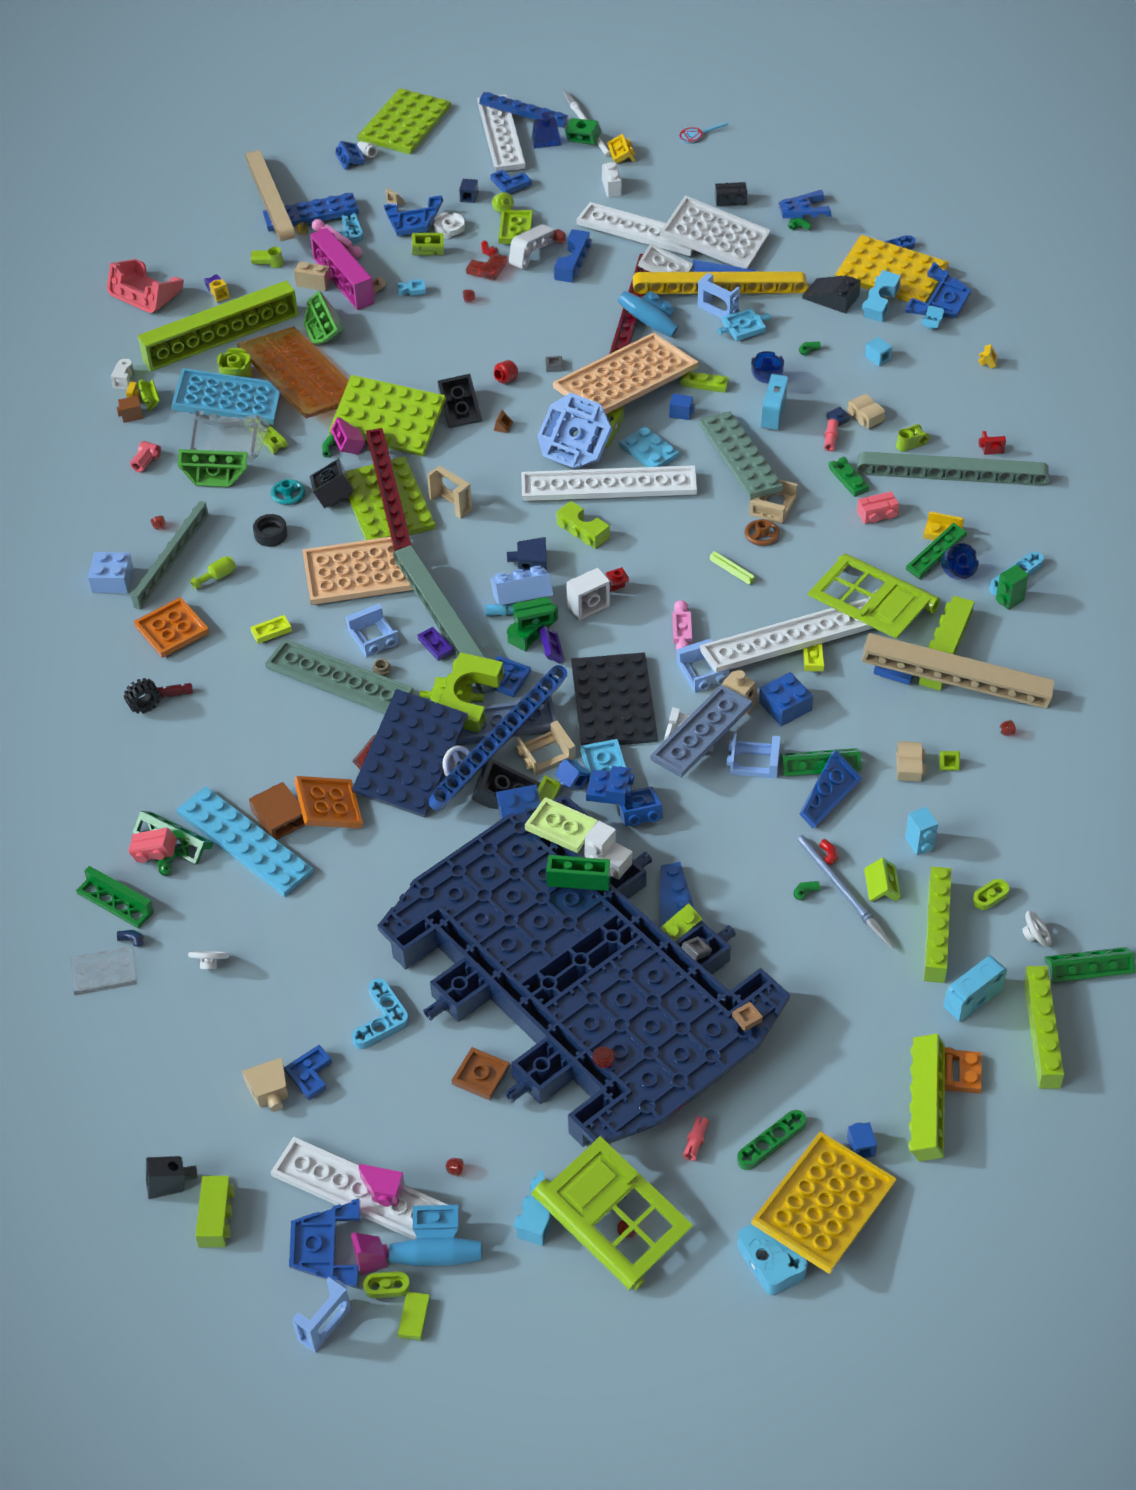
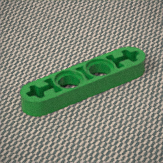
M800 1110L788 1112L745 1145L738 1152V1166L743 1170H751L805 1128V1114ZM792 1119H794V1120H798V1119H799V1120H800V1123L794 1122V1123L792 1124ZM776 1130H783L786 1135L779 1138L774 1135V1132ZM761 1142H766L770 1147L767 1150H761L757 1145ZM751 1156V1161H744L743 1157L749 1158Z

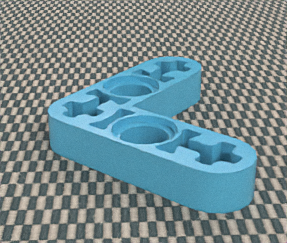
M352 213L353 215L349 216L341 215L345 230L339 231V233L350 240L352 244L361 242L363 240V232L356 214Z
M374 979L369 984L370 996L383 1015L353 1031L352 1042L358 1049H365L404 1029L408 1025L407 1011L383 979ZM375 988L382 989L383 995L381 996L380 992L377 989L375 990ZM385 1001H393L394 1005L392 1007H384L383 1003ZM395 1012L400 1019L402 1018L401 1021L395 1019ZM378 1025H384L386 1027V1029L382 1032H377L374 1030L375 1027ZM362 1036L365 1040L358 1039V1037Z

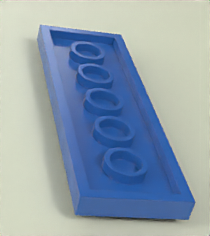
M343 193L338 196H328L323 199H313L308 202L284 205L293 227L313 223L316 219L324 221L342 217L341 215L359 214L353 193ZM263 210L268 232L275 231L267 210Z

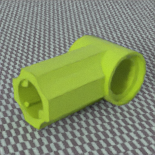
M275 246L268 250L251 251L252 264H270L273 268H279L284 264L279 247Z

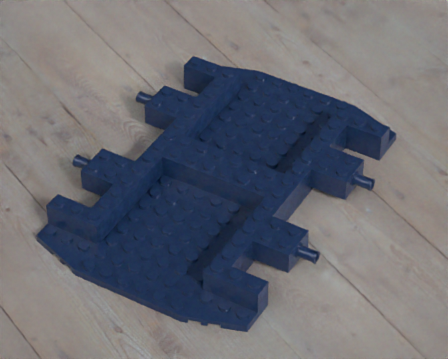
M567 795L553 800L589 816ZM530 807L526 809V812L517 815L512 813L505 816L413 879L409 889L405 894L402 893L398 903L394 908L391 907L377 927L378 931L391 943L393 958L405 970L436 948H439L455 963L430 981L431 996L436 1002L423 1009L425 1016L430 1021L443 1011H447L459 1022L491 999L536 1043V1045L511 1062L512 1077L518 1082L504 1092L511 1103H514L527 1092L539 1104H542L574 1080L590 1098L568 1114L569 1134L582 1147L586 1146L589 1142L593 1143L600 1136L608 1144L663 1124L755 1052L789 1001L790 993L761 968L730 991L712 976L713 973L730 961L731 946L727 941L736 936L734 929L730 925H727L716 934L702 921L674 941L628 899L646 887L647 871L643 868L652 863V858L649 854L647 855V852H643L634 860L632 859V865L619 880L610 876L609 891L547 886L546 869L548 855L581 856L572 850L525 830L526 822L537 809ZM699 937L712 951L709 956L695 961L681 947L683 942ZM751 1002L763 1016V1021L744 1031L732 1017V1012Z

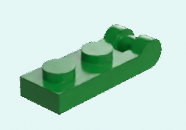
M845 456L839 458L838 461L828 463L830 471L854 497L869 491V485L848 463Z

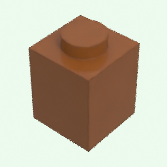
M138 395L118 399L119 406L116 409L118 417L122 416L123 423L143 419Z

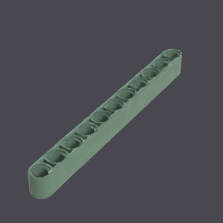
M862 452L858 455L857 470L862 475L1043 486L1049 482V466L1043 462L882 452Z
M410 545L394 551L395 562L446 641L453 647L457 658L460 652L485 658L413 547ZM474 683L480 693L495 688L488 685Z

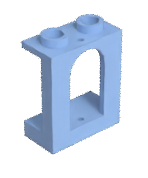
M707 273L698 281V307L720 318L737 313L740 310V288L737 287L730 292L713 284V275ZM713 295L726 302V311L709 304L713 301Z
M380 604L346 616L347 629L366 657L399 644L398 631L391 629L383 617ZM376 624L383 635L367 641L360 630Z
M712 639L677 649V663L694 693L722 685L723 681L729 676L730 669L717 673L712 669V673L696 677L689 665L690 663L705 659L700 651V645L713 642Z
M734 732L733 740H729L728 749L732 754L727 756V766H730V774L777 778L780 736H773L772 744L736 741L737 733ZM741 753L771 755L770 768L741 766L736 763L735 757Z
M330 1277L326 1279L330 1297L311 1320L299 1312L292 1319L297 1340L315 1353L351 1311L347 1287L341 1281H334ZM338 1306L341 1307L329 1324L318 1334V1329Z

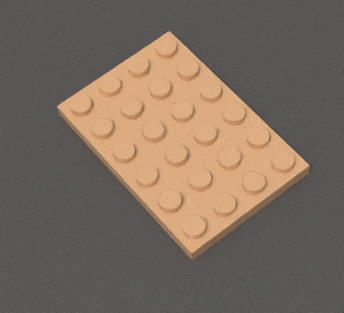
M391 537L302 549L311 605L413 590L395 562Z

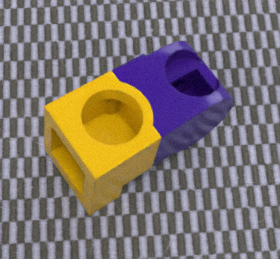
M217 274L210 278H204L206 288L214 296L216 302L230 298L227 284Z

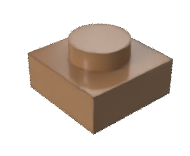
M751 1002L732 1012V1017L744 1031L763 1021V1016Z

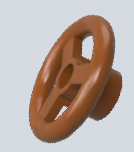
M766 519L750 522L744 531L746 539L752 544L759 546L773 544L780 536L779 527L774 522ZM755 526L756 533L750 535L751 528ZM770 527L774 529L775 533L769 531ZM765 536L771 538L769 540H757L758 538Z

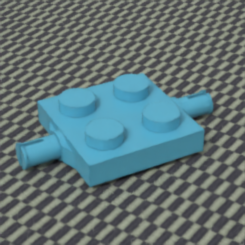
M750 308L722 317V323L725 326L717 329L718 334L721 335L728 332L736 341L765 333L766 326L763 324V321L770 320V314L758 315Z

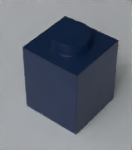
M463 178L459 188L460 202L475 203L479 193L478 180Z

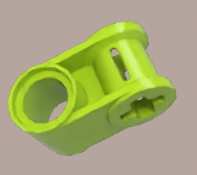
M920 424L898 431L896 448L899 451L907 452L924 446L930 440V435L922 430Z

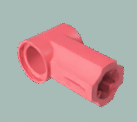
M142 441L139 445L138 453L130 462V466L136 472L141 473L152 459L157 460L161 453L160 445Z

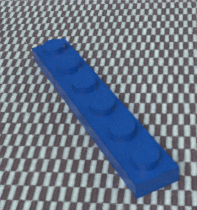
M483 92L479 99L480 105L559 127H564L568 119V115L562 112L523 103L505 96H498L491 92Z

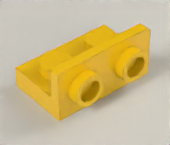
M623 134L607 142L616 164L630 157L632 162L636 161L633 145L630 139L625 138Z
M930 511L923 538L935 540L953 522L963 529L964 518Z

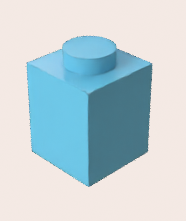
M877 337L866 344L865 357L876 365L881 366L891 360L892 346L881 338Z

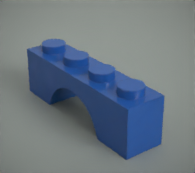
M571 229L567 238L568 252L572 254L557 259L554 266V280L573 283L575 277H578L579 268L583 266V259L587 257L588 248L592 246V239H590V232Z

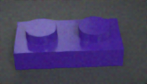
M544 626L540 630L545 656L549 660L560 664L565 658L558 633Z
M434 627L417 635L418 640L437 661L454 653L453 647Z

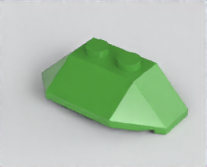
M320 291L307 300L308 307L305 312L304 326L314 345L331 341L345 330L336 310Z
M179 449L178 467L195 486L230 487L247 469L248 452Z

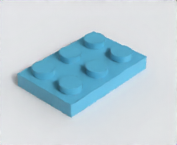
M645 426L619 442V447L646 467H664L680 455V451Z
M617 739L580 746L584 767L591 774L592 770L611 772L612 766L626 767Z

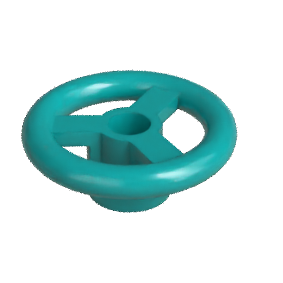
M293 479L279 481L271 489L272 499L282 505L295 504L305 495L303 484ZM300 489L299 495L291 499L293 492ZM276 492L283 493L286 500L278 498Z

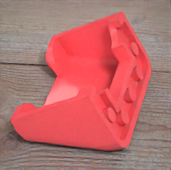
M130 259L110 263L107 290L111 296L148 313L157 312L182 291L184 280L179 277H172L169 281L161 283L146 276L147 268L144 262L138 259Z

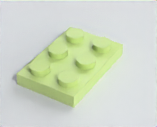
M545 797L526 822L525 830L578 853L585 843V835L598 820Z

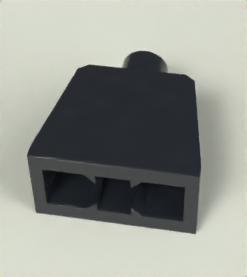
M181 1156L146 1158L148 1199L183 1192L185 1180L197 1179L196 1165L183 1167Z

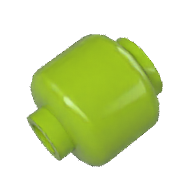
M506 192L498 193L492 199L493 209L500 214L501 211L512 210L514 206L513 197Z

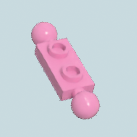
M316 219L313 221L312 228L314 231L317 232L328 228L331 233L335 234L337 240L342 242L345 249L350 251L353 258L358 259L362 256V249L359 246H352L350 240L329 225H324L322 220Z
M684 600L677 601L674 605L675 612H672L673 643L677 644L676 651L679 648L692 644L691 611H688L689 606Z

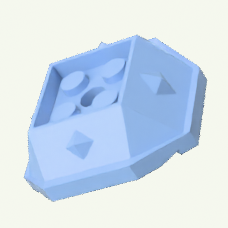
M569 393L550 405L537 437L543 457L577 469L599 461L611 434L612 426L600 403ZM579 430L578 435L573 437L574 432Z

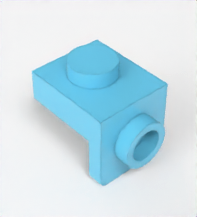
M929 305L926 316L922 320V325L932 330L938 328L942 323L944 308Z

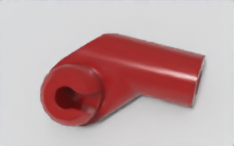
M487 241L481 242V249L484 255L489 257L497 255V247L495 249L494 246L489 248Z
M823 839L819 847L828 854L824 860L833 865L839 859V851L832 843Z

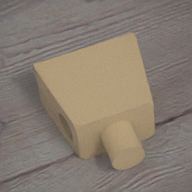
M742 670L731 672L722 685L752 701V707L745 713L749 715L758 705L756 683L745 677V672Z
M282 1058L242 1071L245 1084L259 1107L269 1105L272 1112L283 1108L281 1100L288 1098V1090Z

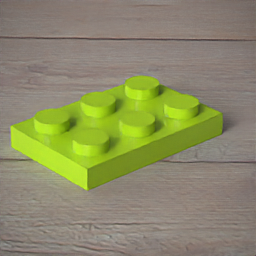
M533 210L501 211L499 244H511L514 237L531 230Z

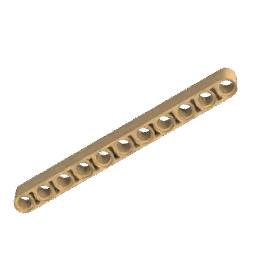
M256 150L245 153L248 167L279 241L294 239L295 232L261 151Z

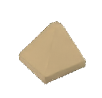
M388 188L385 189L386 201L388 203H397L398 207L405 203L398 193Z
M381 276L373 280L372 288L374 293H377L387 284Z

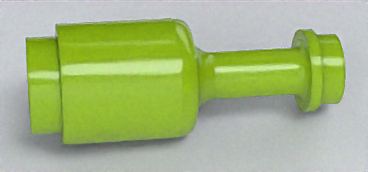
M223 556L208 565L207 573L199 578L193 577L190 580L192 587L195 590L200 589L201 584L211 578L216 581L233 572V569L236 568L235 562L230 556Z

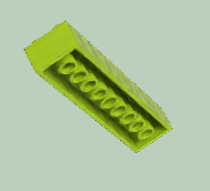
M285 280L139 334L137 336L143 362L151 372L299 316L295 290Z

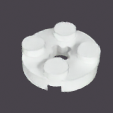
M449 212L439 214L434 219L435 232L443 233L445 239H450L452 236L465 230L464 218L458 213L449 215Z

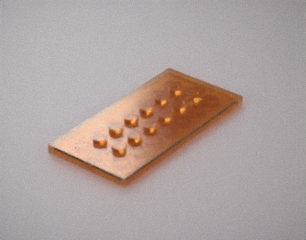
M294 326L237 343V348L244 349L245 353H249L251 363L305 419L338 409L349 380Z

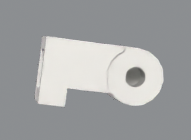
M121 359L116 364L110 376L113 388L127 390L130 383L129 378L134 375L130 359Z

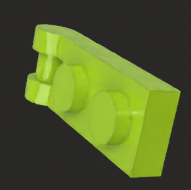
M693 371L682 375L683 377L680 380V384L683 387L726 393L729 383V377Z
M258 422L246 424L247 429L272 454L278 452V449H284L288 446L285 438L269 424Z

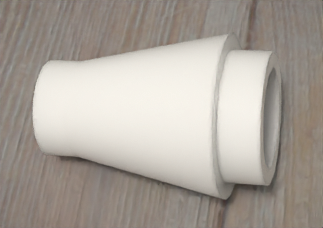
M363 141L357 144L360 151L367 158H373L377 155L378 150L375 144Z

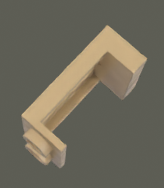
M441 466L430 471L427 475L430 501H433L440 495L454 504L455 516L460 519L472 510L470 483ZM445 477L459 486L451 491L444 485L442 478Z
M780 480L783 485V491L751 499L749 515L783 524L797 498V484ZM779 494L785 498L783 505L767 502V499L771 495Z
M558 721L551 723L550 732L523 743L520 737L516 738V753L519 757L522 756L528 770L531 769L535 776L559 766L564 759H576V746ZM556 742L563 754L537 764L531 752Z

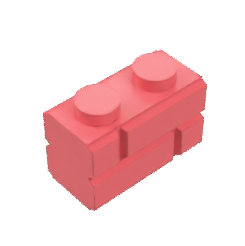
M892 491L858 499L857 512L864 524L876 523L880 520L892 519L898 516L899 503Z
M169 828L136 833L132 835L128 851L135 861L139 863H145L154 859L162 860L165 857L173 856L177 838Z

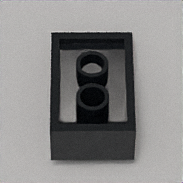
M847 275L816 278L803 294L802 299L846 313L860 296L861 280Z
M471 374L438 380L439 394L446 397L443 409L449 428L482 421Z
M339 458L310 475L313 493L324 509L333 507L338 500L349 497L354 491L353 485Z
M490 758L481 770L471 799L488 808L499 810L496 792L536 784L538 789L540 782Z

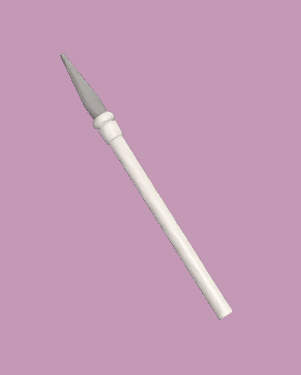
M562 89L567 102L570 104V108L580 119H587L581 111L579 104ZM599 137L596 143L605 156L609 157L611 152Z

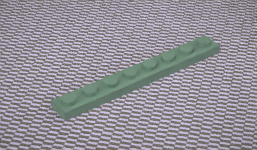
M199 501L196 507L192 509L191 514L184 520L183 525L176 531L172 540L167 543L166 548L159 554L158 559L149 568L145 577L141 579L140 584L132 591L131 599L134 608L141 610L208 517L206 502Z

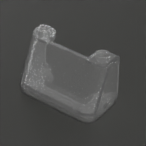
M196 411L190 450L248 452L247 461L253 462L254 459L258 458L270 422L260 415L238 418L218 416L216 414L206 416L204 411Z

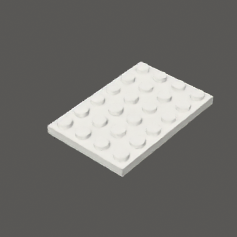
M685 195L662 228L660 236L735 267L748 269L770 235L771 230Z

